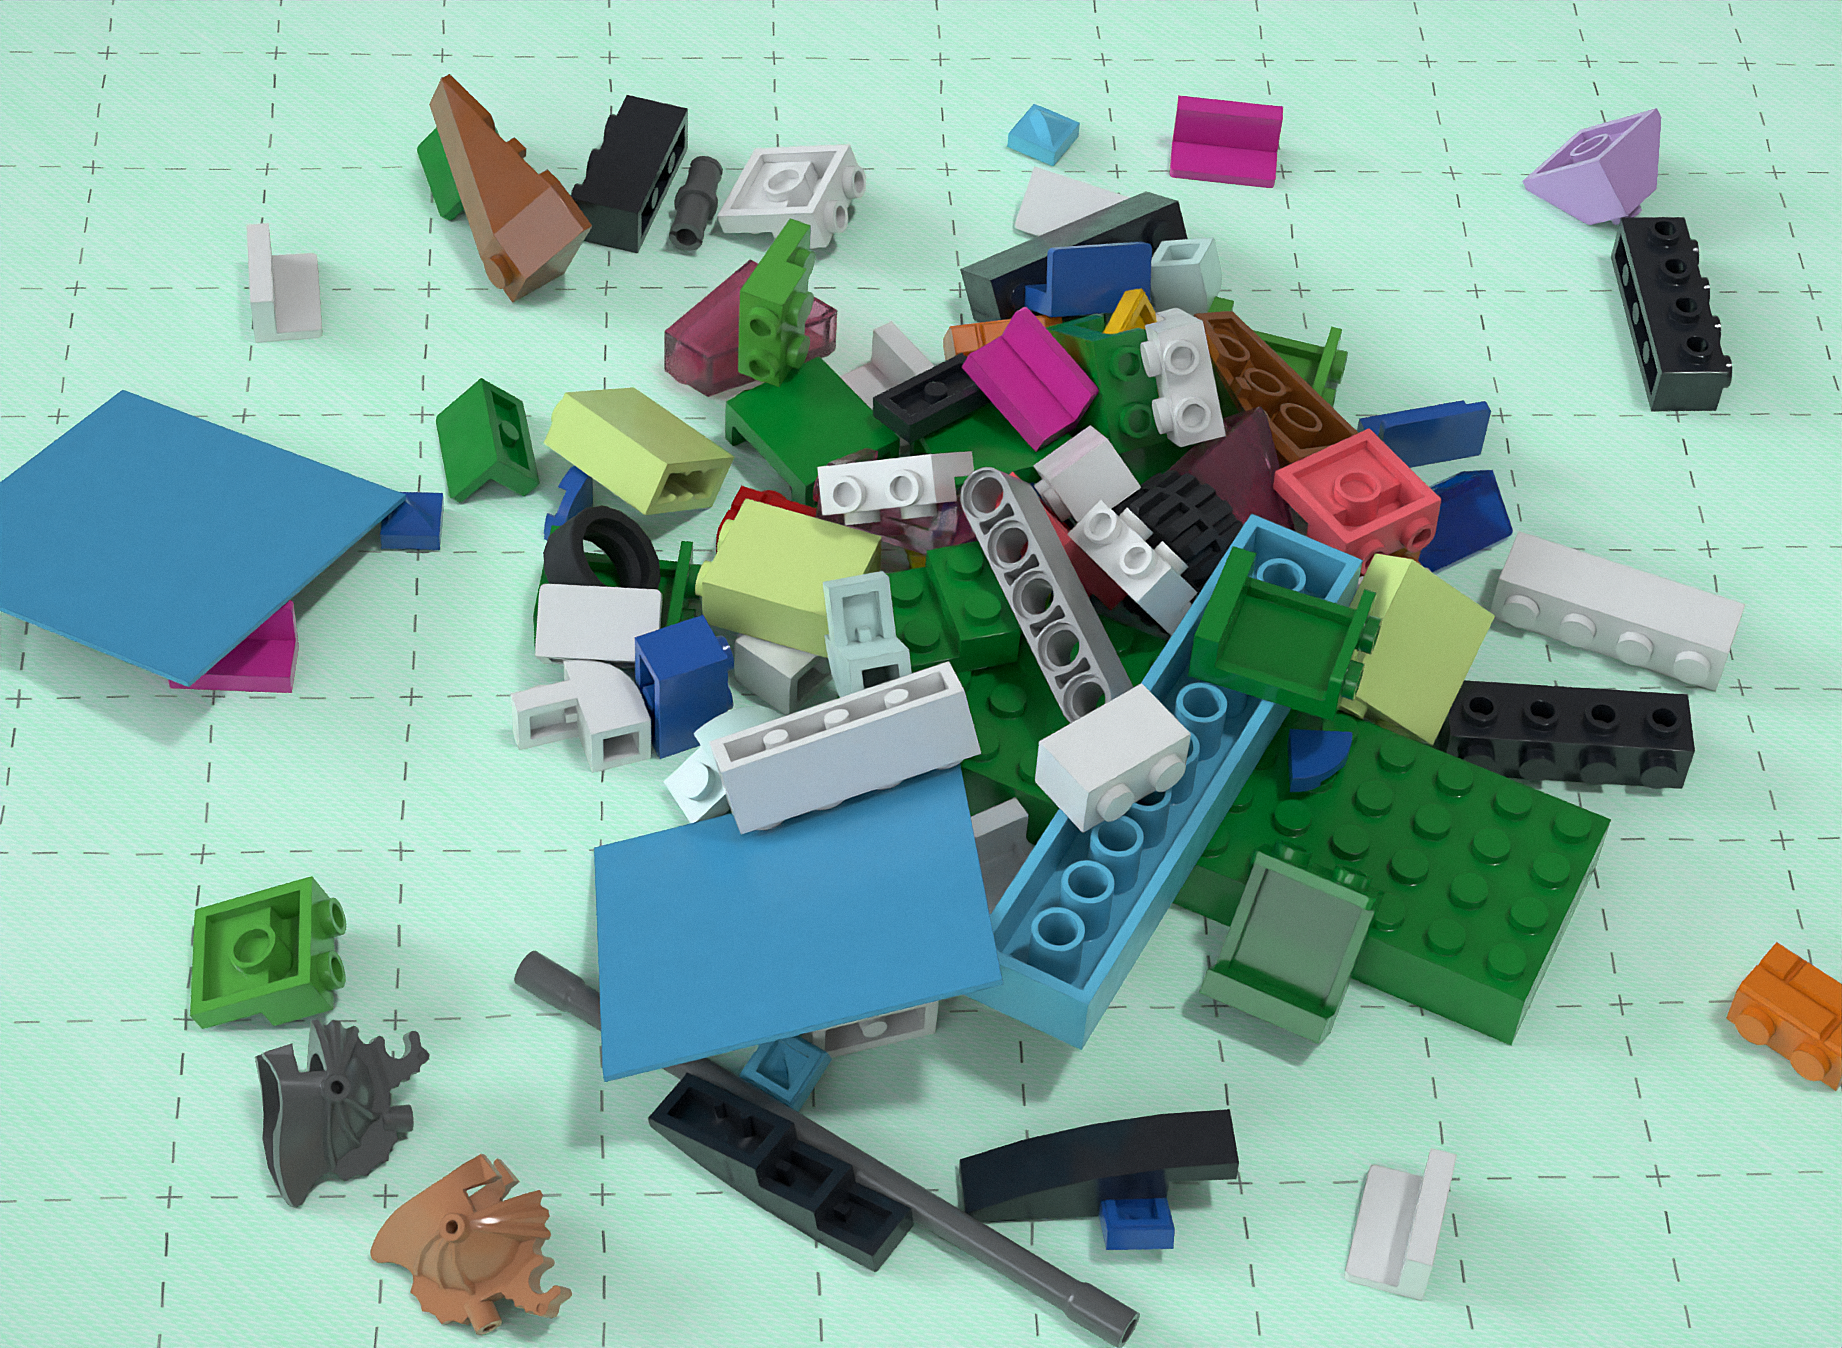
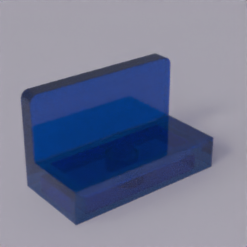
M1493 469L1461 471L1429 486L1441 498V505L1435 536L1420 551L1418 561L1421 563V566L1424 568L1428 567L1433 573L1512 535L1513 528Z

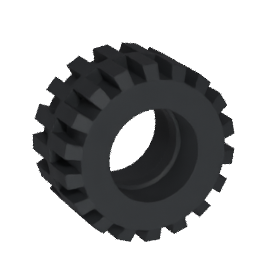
M1167 470L1163 474L1159 472L1140 485L1141 488L1113 507L1112 510L1119 516L1128 508L1153 532L1145 541L1153 550L1163 541L1188 566L1180 576L1197 592L1189 601L1193 604L1242 529L1243 524L1241 520L1236 519L1232 512L1234 509L1226 499L1223 501L1218 497L1216 490L1209 484H1200L1197 477L1185 473L1181 476L1177 471ZM1129 595L1122 600L1123 606L1131 614H1137L1141 622L1149 627L1156 625L1161 632L1169 634Z

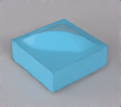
M1033 104L1008 133L1007 147L1054 166L1079 137L1080 122Z
M796 1035L759 1044L739 1077L799 1112L832 1058L826 1051Z

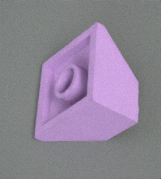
M1655 108L1580 129L1522 182L1527 191L1587 225L1609 220L1612 221L1613 225H1619L1621 218L1637 216L1642 211L1640 204L1657 189L1662 117L1658 109Z

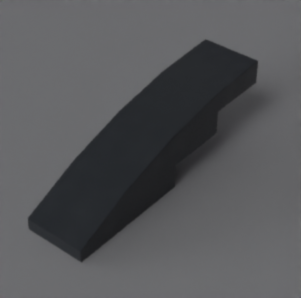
M690 1073L685 1074L648 1117L651 1128L704 1169L759 1207L822 1245L874 1272L880 1269L914 1226L911 1208L856 1183L851 1164L798 1140L794 1122Z
M1230 1109L1157 1114L1090 1124L1020 1140L959 1160L963 1211L979 1221L1098 1217L1101 1200L1167 1198L1169 1182L1237 1179L1239 1167Z

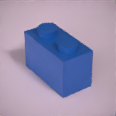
M704 615L635 637V684L640 691L651 719V744L659 759L701 746L693 733L713 718L733 709L734 706L733 696L728 685V672L734 669L733 654L726 638L723 635L715 636Z

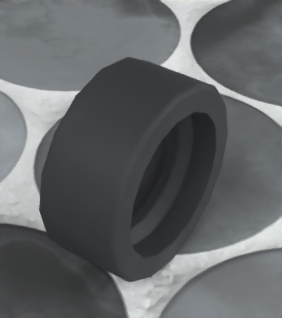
M603 505L585 508L548 537L543 558L544 571L549 584L608 587L590 569L584 554L583 540H586L603 550L613 562L620 578L621 588L658 590L661 580L660 565L653 544L639 524L620 510Z

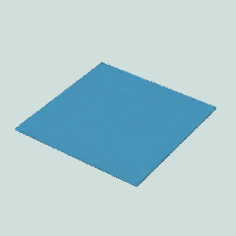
M122 389L0 482V611L190 687L406 500V494Z
M960 764L949 769H934L904 779L899 785L890 789H875L845 799L841 804L831 809H816L786 819L780 825L768 830H753L741 835L733 813L594 847L604 1082L1004 985Z

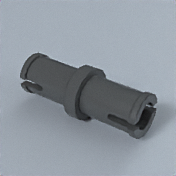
M699 156L691 161L685 185L679 188L675 196L674 207L677 212L669 232V239L675 247L681 250L692 251L701 247L707 223L714 217L718 208L716 192L718 183L722 178L723 168L716 159L709 156Z

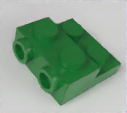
M979 541L926 550L925 567L886 574L889 577L896 637L909 649L912 673L948 661L955 673L1017 662L1020 636L1024 635Z

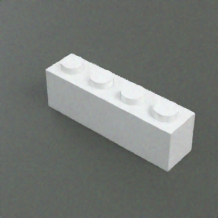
M1518 531L1499 577L1490 613L1495 615V620L1514 627L1523 628L1575 647L1584 648L1627 664L1648 669L1716 692L1746 604Z
M949 661L709 741L729 806L741 835L753 830L772 829L786 819L816 809H831L841 804L845 799L875 789H890L899 785L904 779L934 769H949L960 764L966 758L981 754L965 691Z

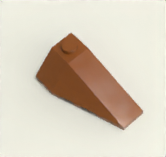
M451 74L441 78L429 106L480 258L484 263L485 272L491 283L498 289H503L512 303L566 272L592 228V224L562 183L548 169L538 174L523 159L526 157V148L515 137L506 142L495 132V123L492 115Z
M1233 311L1194 314V317L1203 321L1211 362L1257 447L1262 449L1261 454L1274 475L1275 471L1359 433Z

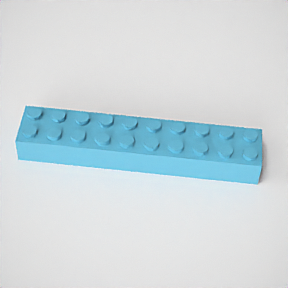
M1254 514L1249 516L1141 682L1191 733L1185 773L1168 790L1150 793L1133 803L1130 809L1120 818L1111 822L1104 820L1084 833L1059 808L990 914L1004 985L964 994L965 996L1080 1050L1083 1049L1291 708L1188 676L1194 635L1232 546L1257 553L1252 578L1346 607L1350 606L1356 594L1363 560Z

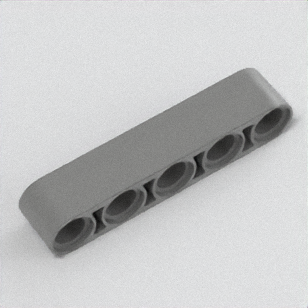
M982 467L973 471L966 478L961 488L960 500L962 508L1063 715L1070 723H1073L1094 711L1096 703L1103 693L1105 694L1106 704L1134 687L1036 491L1029 483L992 467ZM1003 492V499L1000 505L995 509L996 500L998 496ZM1028 541L1027 552L1025 556L1020 560L1021 549L1023 545ZM1053 591V601L1051 606L1045 611V601ZM1079 641L1078 655L1071 663L1070 654L1072 648Z

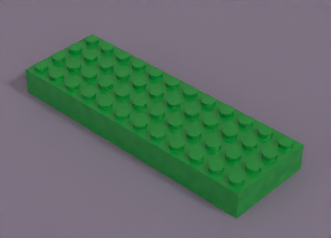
M1053 595L1050 597L1047 609L1051 606ZM1097 613L1133 687L1138 686L1168 641ZM1021 635L1017 662L955 673L965 691L981 754L964 759L960 765L970 816H974L1016 797L1028 814L1026 839L1029 843L1036 845L1059 810V807L1035 782L1039 741L1071 723L1063 715L1025 635ZM1079 641L1072 648L1070 654L1071 663L1078 655ZM1104 693L1099 697L1096 709L1105 704ZM1291 708L1172 903L1230 927L1254 863L1250 862L1254 850L1266 843L1274 846L1276 839L1286 840L1310 850L1313 853L1310 861L1334 871L1336 864L1356 868L1370 875L1373 878L1370 886L1385 892L1352 979L1508 1045H1512L1597 866L1611 819L1338 710L1334 721ZM1290 729L1352 732V742L1346 765L1329 778L1321 781V785L1315 789L1290 792L1287 748Z

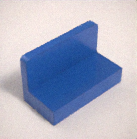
M1145 242L1050 248L1047 253V284L1025 286V307L1049 317L1114 313L1125 291L1141 288L1150 301L1152 246Z
M1464 400L1359 418L1357 431L1360 433L1370 428L1409 468L1481 455L1491 410L1486 401L1466 404Z

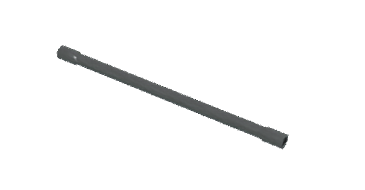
M534 950L527 954L516 971L515 984L562 1012H569L601 1031L600 993L586 985L581 977L538 951ZM708 1057L662 1068L680 1080L686 1073H690L794 1122L798 1140L851 1164L856 1183L911 1208L913 1221L1062 1310L1071 1321L1114 1347L1122 1348L1135 1330L1140 1318L1139 1312L1094 1285L1075 1279Z

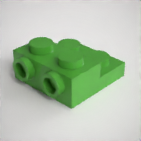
M791 218L740 290L738 372L777 387L781 386L792 368L799 369L806 359L810 346V337L804 335L805 322L811 312L814 300L813 293L808 291L809 277L815 264V252L810 250L811 225Z
M313 876L195 909L190 1004L191 1018L202 1029L262 1013L273 1026L333 1010L334 990L343 988L346 982L342 960L338 953L334 951V937L344 935L346 932V918L340 902L334 897L330 898Z

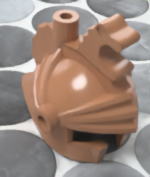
M480 1154L465 1162L397 1208L378 1231L370 1250L371 1258L377 1263L399 1264L412 1273L413 1284L410 1293L416 1296L423 1312H430L437 1317L441 1324L445 1325L452 1322L465 1325L472 1323L477 1335L491 1332L502 1324V1319L494 1302L504 1297L507 1300L514 1301L515 1307L524 1309L525 1313L552 1319L557 1317L560 1306L572 1296L571 1289L554 1285L546 1293L541 1290L540 1279L543 1273L555 1264L553 1258L542 1255L541 1251L545 1240H549L551 1237V1232L545 1227V1223L550 1215L549 1210L541 1206L543 1198L541 1190L525 1193L503 1201L511 1188L520 1181L501 1159L497 1158L492 1164L484 1154ZM487 1184L471 1196L468 1195L467 1190Z

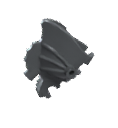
M318 1019L311 1020L307 1072H299L293 1043L263 1052L261 1055L254 1057L262 1095V1139L267 1165L275 1186L289 1206L296 1208L302 1205L311 1187L326 1173L336 1174L343 1181H347L356 1175L368 1176L377 1164L388 1161L390 1150L398 1141L397 1133L412 1132L414 1117L411 1105L390 1106V1091L399 1087L400 1082L409 1081L410 1076L419 1073L421 1065L429 1060L430 1054L421 1046L420 1035L417 1031H411L403 1035L405 1052L400 1059L391 1057L386 1052L385 1040L382 1036H377L371 1039L368 1044H365L358 1036L360 1032L358 1027L351 1026L346 1029L338 1020H332L327 1025H324Z

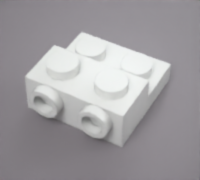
M850 144L755 148L720 209L717 218L724 233L748 232L759 234L762 232H772L774 239L777 238L791 218L811 225L810 249L827 247L834 233H843L846 230L848 224L847 208L852 199L864 196L866 191V175L863 168L858 165Z
M1179 308L1155 313L1157 322L1145 325L1148 341L1140 344V350L1146 374L1148 377L1155 376L1160 398L1152 400V410L1159 433H1167L1168 439L1180 447L1226 436L1203 321Z
M972 451L928 454L817 467L822 515L844 513L845 525L880 522V509L900 507L901 519L938 515L936 503L957 501L954 477L969 476L974 471Z
M1100 500L1068 533L1069 537L1172 636L1192 605L1189 601L1197 594L1180 576L1188 566L1163 541L1153 550L1145 542L1153 532L1128 508L1118 516L1106 503Z

